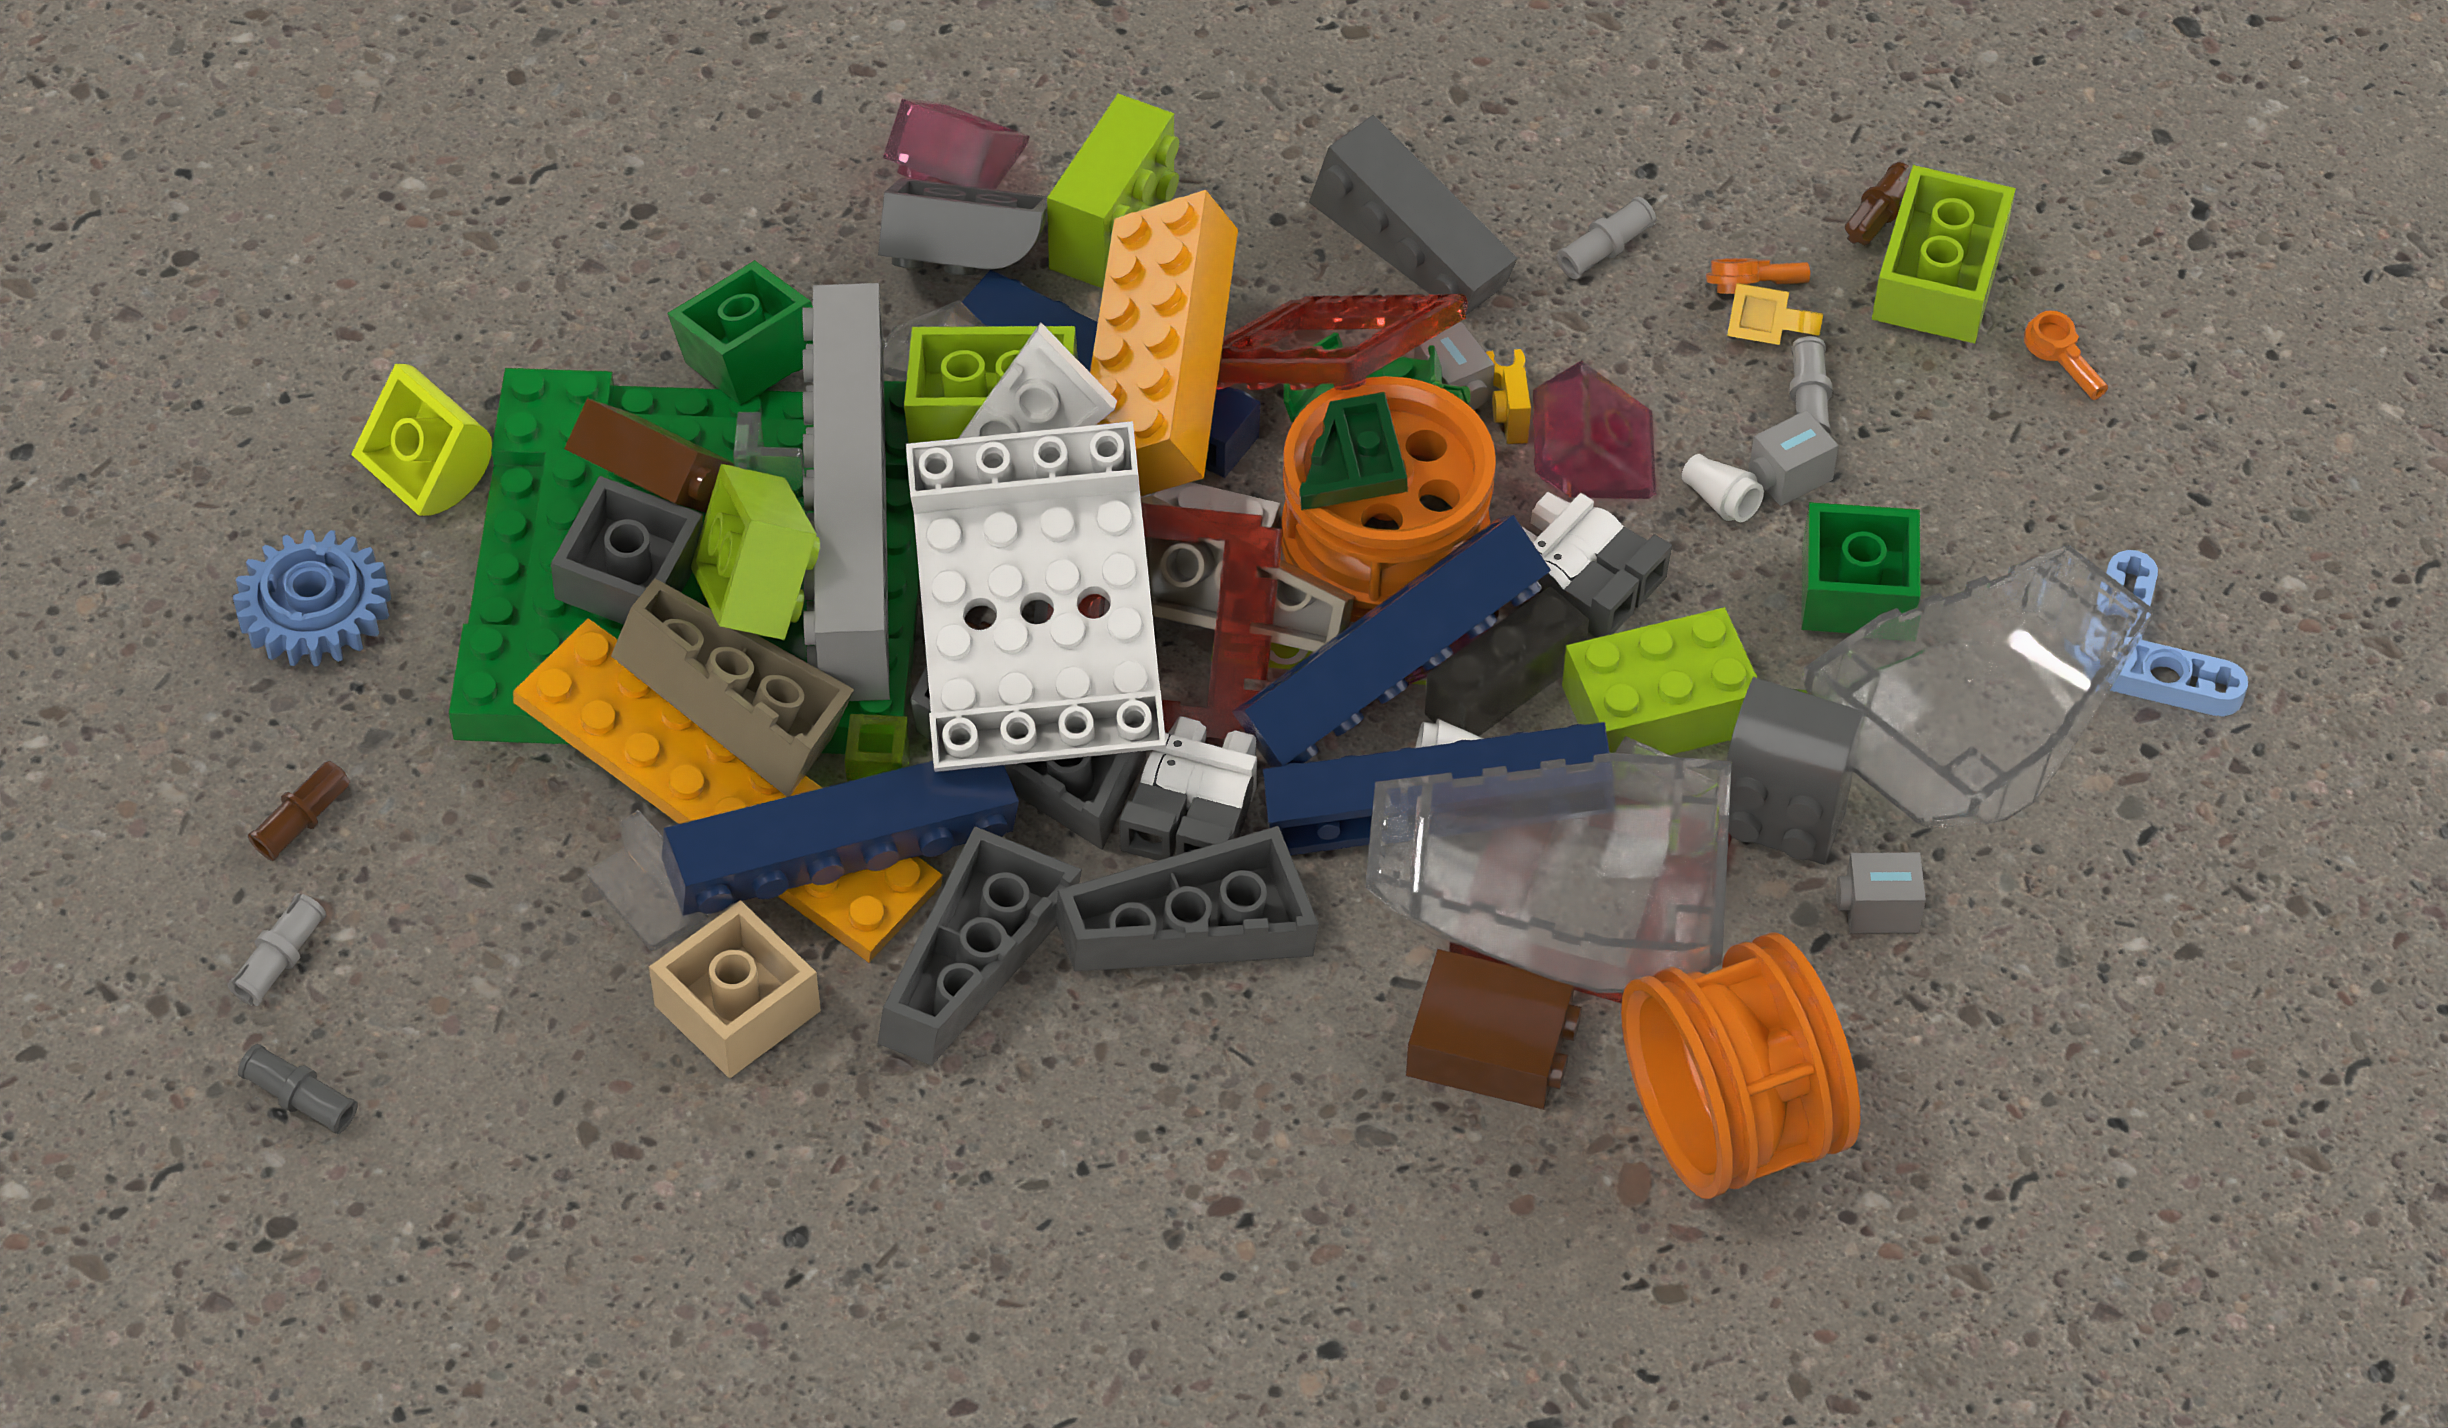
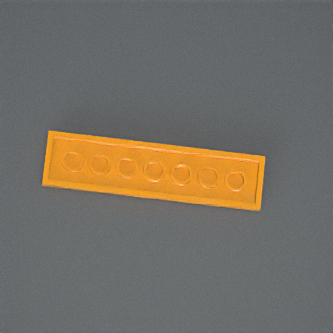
M589 618L513 690L514 704L678 824L786 797L611 657L618 639ZM805 775L790 796L821 789L822 787ZM916 856L897 861L894 865L884 870L871 871L865 869L842 875L839 879L829 884L815 885L811 883L787 889L778 897L870 963L941 887L943 874Z

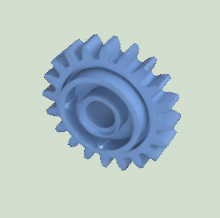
M306 530L303 543L296 544L290 536L284 535L283 550L277 551L271 546L264 545L262 549L265 562L248 559L246 565L249 576H238L236 578L239 593L233 595V601L241 632L248 633L251 647L254 649L265 645L268 659L273 660L280 656L282 652L287 651L290 666H295L303 654H309L314 667L319 666L322 653L329 652L339 662L343 659L342 646L349 645L351 648L361 651L363 645L360 634L378 636L377 620H384L389 617L386 602L391 600V593L383 562L375 561L374 552L371 547L359 551L356 537L351 536L341 545H338L335 531L332 530L325 535L322 542L315 541L311 530Z

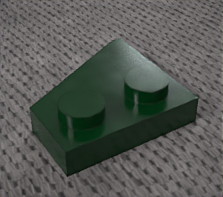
M1385 392L1330 401L1323 420V433L1317 438L1311 454L1312 464L1306 482H1302L1299 489L1301 510L1408 492L1407 474Z

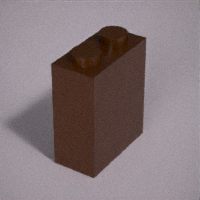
M587 398L564 448L675 504L705 513L708 510L720 465L725 464L742 468V466L633 413Z
M1437 949L1408 1042L1406 1076L1544 1110L1550 1087L1560 1090L1564 1080L1568 1055L1560 1053L1564 1039L1575 1040L1580 1023L1582 1007L1572 1005L1575 981Z

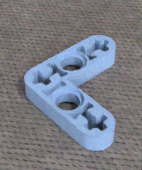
M2126 550L2118 552L2111 558L2108 564L2083 664L2086 678L2097 687L2213 716L2234 714L2241 708L2247 691L2248 677L2245 671L2237 664L2228 660L2142 640L2158 576V567L2151 557L2140 551ZM2126 573L2137 576L2133 594L2122 592ZM2115 611L2124 612L2134 619L2135 624L2129 627H2118L2109 622L2106 615ZM2108 645L2120 647L2115 666L2104 664ZM2160 666L2168 667L2177 672L2180 679L2172 683L2161 682L2152 675L2151 670ZM2191 676L2198 677L2196 687L2189 686ZM2215 684L2226 685V693L2215 691Z

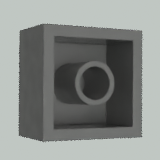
M599 476L551 562L555 599L624 625L632 605L655 578L682 592L693 572L691 564L703 527L702 514Z

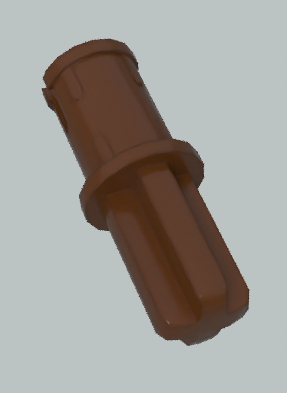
M1901 162L1893 163L1876 186L1865 190L1861 197V205L1845 224V230L1849 234L1847 239L1852 244H1856V242L1864 246L1870 244L1886 223H1891L1897 218L1910 173L1903 182L1899 178L1909 165Z
M327 761L293 793L285 792L281 796L282 804L256 830L248 834V839L254 848L268 860L274 861L279 856V853L306 828L314 829L318 825L317 817L348 788L350 780L346 773L333 762Z

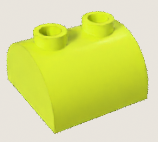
M395 364L351 455L419 516H427L448 510L473 490L489 464L492 454V439L489 432L417 368L408 364Z

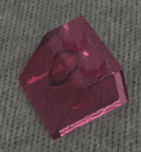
M902 99L883 158L899 164L897 173L911 179L927 181L928 176L944 181L946 184L996 190L1026 148L1030 136L941 102Z
M1582 360L1533 389L1535 473L1543 481L1552 484L1571 498H1576L1580 493L1588 498L1649 499L1656 495L1653 415L1649 408Z

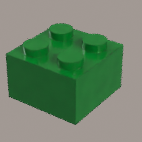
M755 260L667 313L685 363L727 396L732 397L739 405L756 395L760 396L767 388L793 372L802 370L803 349H806V344H813V341H804L803 308H813L811 301Z
M1809 502L1802 542L1801 630L1913 638L1921 597L1920 509Z

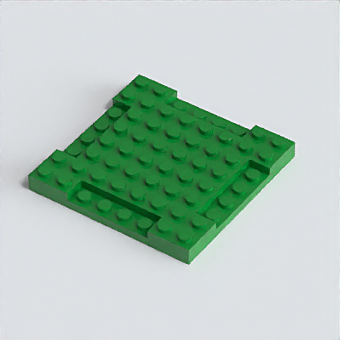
M505 368L491 450L494 466L468 624L463 623L448 713L453 739L460 741L569 744L514 704L513 690L588 618L616 639L619 638L624 626L618 622L555 599L551 562L599 476L666 501L669 500L564 449L587 398L633 413L742 466L743 469L786 478L807 516V513H814V511L804 510L803 478L806 477V471L814 470V467H804L803 434H806V427H814V425H804L803 392L765 391L760 396L756 395L739 405L732 397L730 398L720 389L614 385L612 371ZM884 381L890 700L849 701L832 739L822 753L904 756L920 594L915 522L910 498L906 444H909L904 410L906 381ZM688 508V509H690V510H693V511H696V512L701 513V514H702L703 523H704L705 516H706V513H705V512H701V511H698V510H695V509ZM692 572L681 593L710 609ZM803 578V581H802V584H801V588H800V589L803 590V592H804V578ZM804 595L801 615L796 623L790 622L785 640L763 635L758 636L807 663V646L812 645H805L804 611H807V601L815 600H805Z

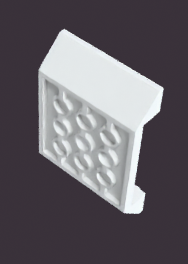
M1133 421L906 444L910 498L915 522L931 713H929L934 771L1166 749ZM1098 594L1105 597L1111 606L1104 616L1091 619L1079 612L1078 605L1081 600L1088 595ZM1033 600H1043L1053 607L1054 612L1045 623L1031 624L1021 616L1025 605ZM982 605L993 609L997 614V618L989 628L975 630L965 623V616L973 607Z

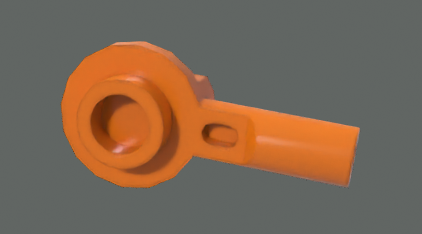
M1752 258L1711 260V272L1706 274V282L1717 284V293L1735 294L1737 283L1747 285L1759 281H1772L1776 285L1808 283L1810 280V267L1807 262L1770 264V260Z
M2044 311L2028 322L2024 332V343L2028 350L2043 360L2058 361L2092 400H2096L2104 395L2108 385L2080 355L2081 351L2076 346L2079 336L2075 331L2073 321L2067 315L2058 311Z

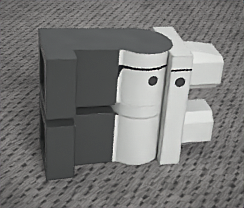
M1547 492L1533 509L1530 522L1543 532L1537 537L1523 528L1551 569L1549 573L1538 580L1542 588L1536 593V596L1596 638L1614 634L1634 613V608H1639L1666 579L1672 544L1655 534L1649 540H1646L1621 525L1616 517L1608 511L1593 507L1594 501L1582 493L1569 503Z
M1180 716L1169 733H1165L1166 749H1156L1150 754L1132 802L1127 801L1120 817L1121 851L1159 861L1173 857L1175 849L1176 855L1193 851V845L1204 848L1240 837L1250 802H1252L1257 788L1256 737L1234 730L1233 732H1228L1222 748L1206 744V727L1200 721ZM1138 831L1161 836L1162 841L1157 843L1148 842L1139 835Z

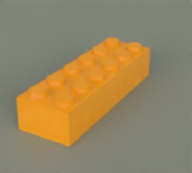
M1207 190L1175 198L1169 202L1114 219L1090 373L1117 400L1114 411L1096 425L1133 421L1140 497L1203 479L1205 474L1238 236V228Z

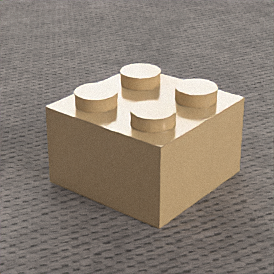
M741 900L649 966L655 1006L728 1078H732L821 1011L817 972Z

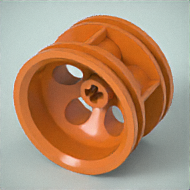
M1382 376L1358 379L1336 386L1319 395L1299 413L1291 425L1285 440L1283 487L1286 500L1283 506L1281 530L1283 560L1354 595L1355 599L1350 621L1356 622L1490 524L1488 509L1494 490L1496 455L1491 435L1482 419L1468 404L1449 391L1411 378ZM1385 392L1407 474L1408 492L1301 510L1299 489L1301 483L1306 482L1312 464L1311 454L1317 438L1323 433V420L1330 401ZM1424 495H1434L1447 502L1452 509L1442 512L1432 511L1424 507L1419 499ZM1374 517L1384 521L1395 520L1399 529L1382 530L1364 527V525Z
M1771 932L1756 937L1752 942H1742L1733 945L1725 953L1722 969L1708 974L1701 972L1686 974L1678 968L1669 967L1658 971L1653 977L1643 976L1631 980L1626 985L1621 1004L1622 1030L1628 1063L1636 1091L1649 1125L1671 1167L1682 1182L1697 1196L1711 1199L1724 1194L1728 1188L1739 1189L1745 1187L1757 1178L1802 1162L1811 1163L1820 1160L1827 1153L1837 1154L1848 1150L1854 1145L1860 1129V1098L1849 1046L1836 1010L1823 983L1808 959L1787 937Z

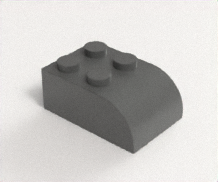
M900 178L884 192L878 256L892 257V265L903 268H923L924 261L944 264L945 272L958 275H974L976 268L998 269L1009 266L1023 258L1048 229V196Z
M1753 677L1740 709L1728 751L1716 830L1729 834L1742 842H1754L1785 852L1788 856L1795 859L1810 860L1825 865L1846 813L1864 711Z

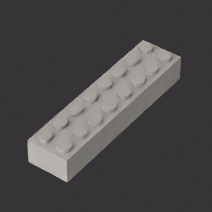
M879 283L813 285V308H803L804 341H813V344H806V349H803L804 383L813 382V385H806V391L803 392L804 425H814V427H806V434H803L804 467H814V470L806 471V477L803 478L804 510L814 511V513H807V518L815 530L816 536L820 539V549L814 568L812 570L806 569L804 574L805 600H815L807 601V611H804L805 645H812L807 646V663L855 689L849 701L890 700L884 350Z

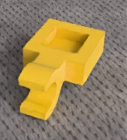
M1737 283L1727 336L1780 345L1783 329L1819 336L1823 313L1787 308L1789 292Z
M1514 349L1513 364L1501 366L1495 362L1494 352L1486 351V354L1495 364L1493 386L1500 389L1493 391L1492 395L1494 422L1504 423L1507 444L1528 443L1531 404L1525 371V355L1521 349Z

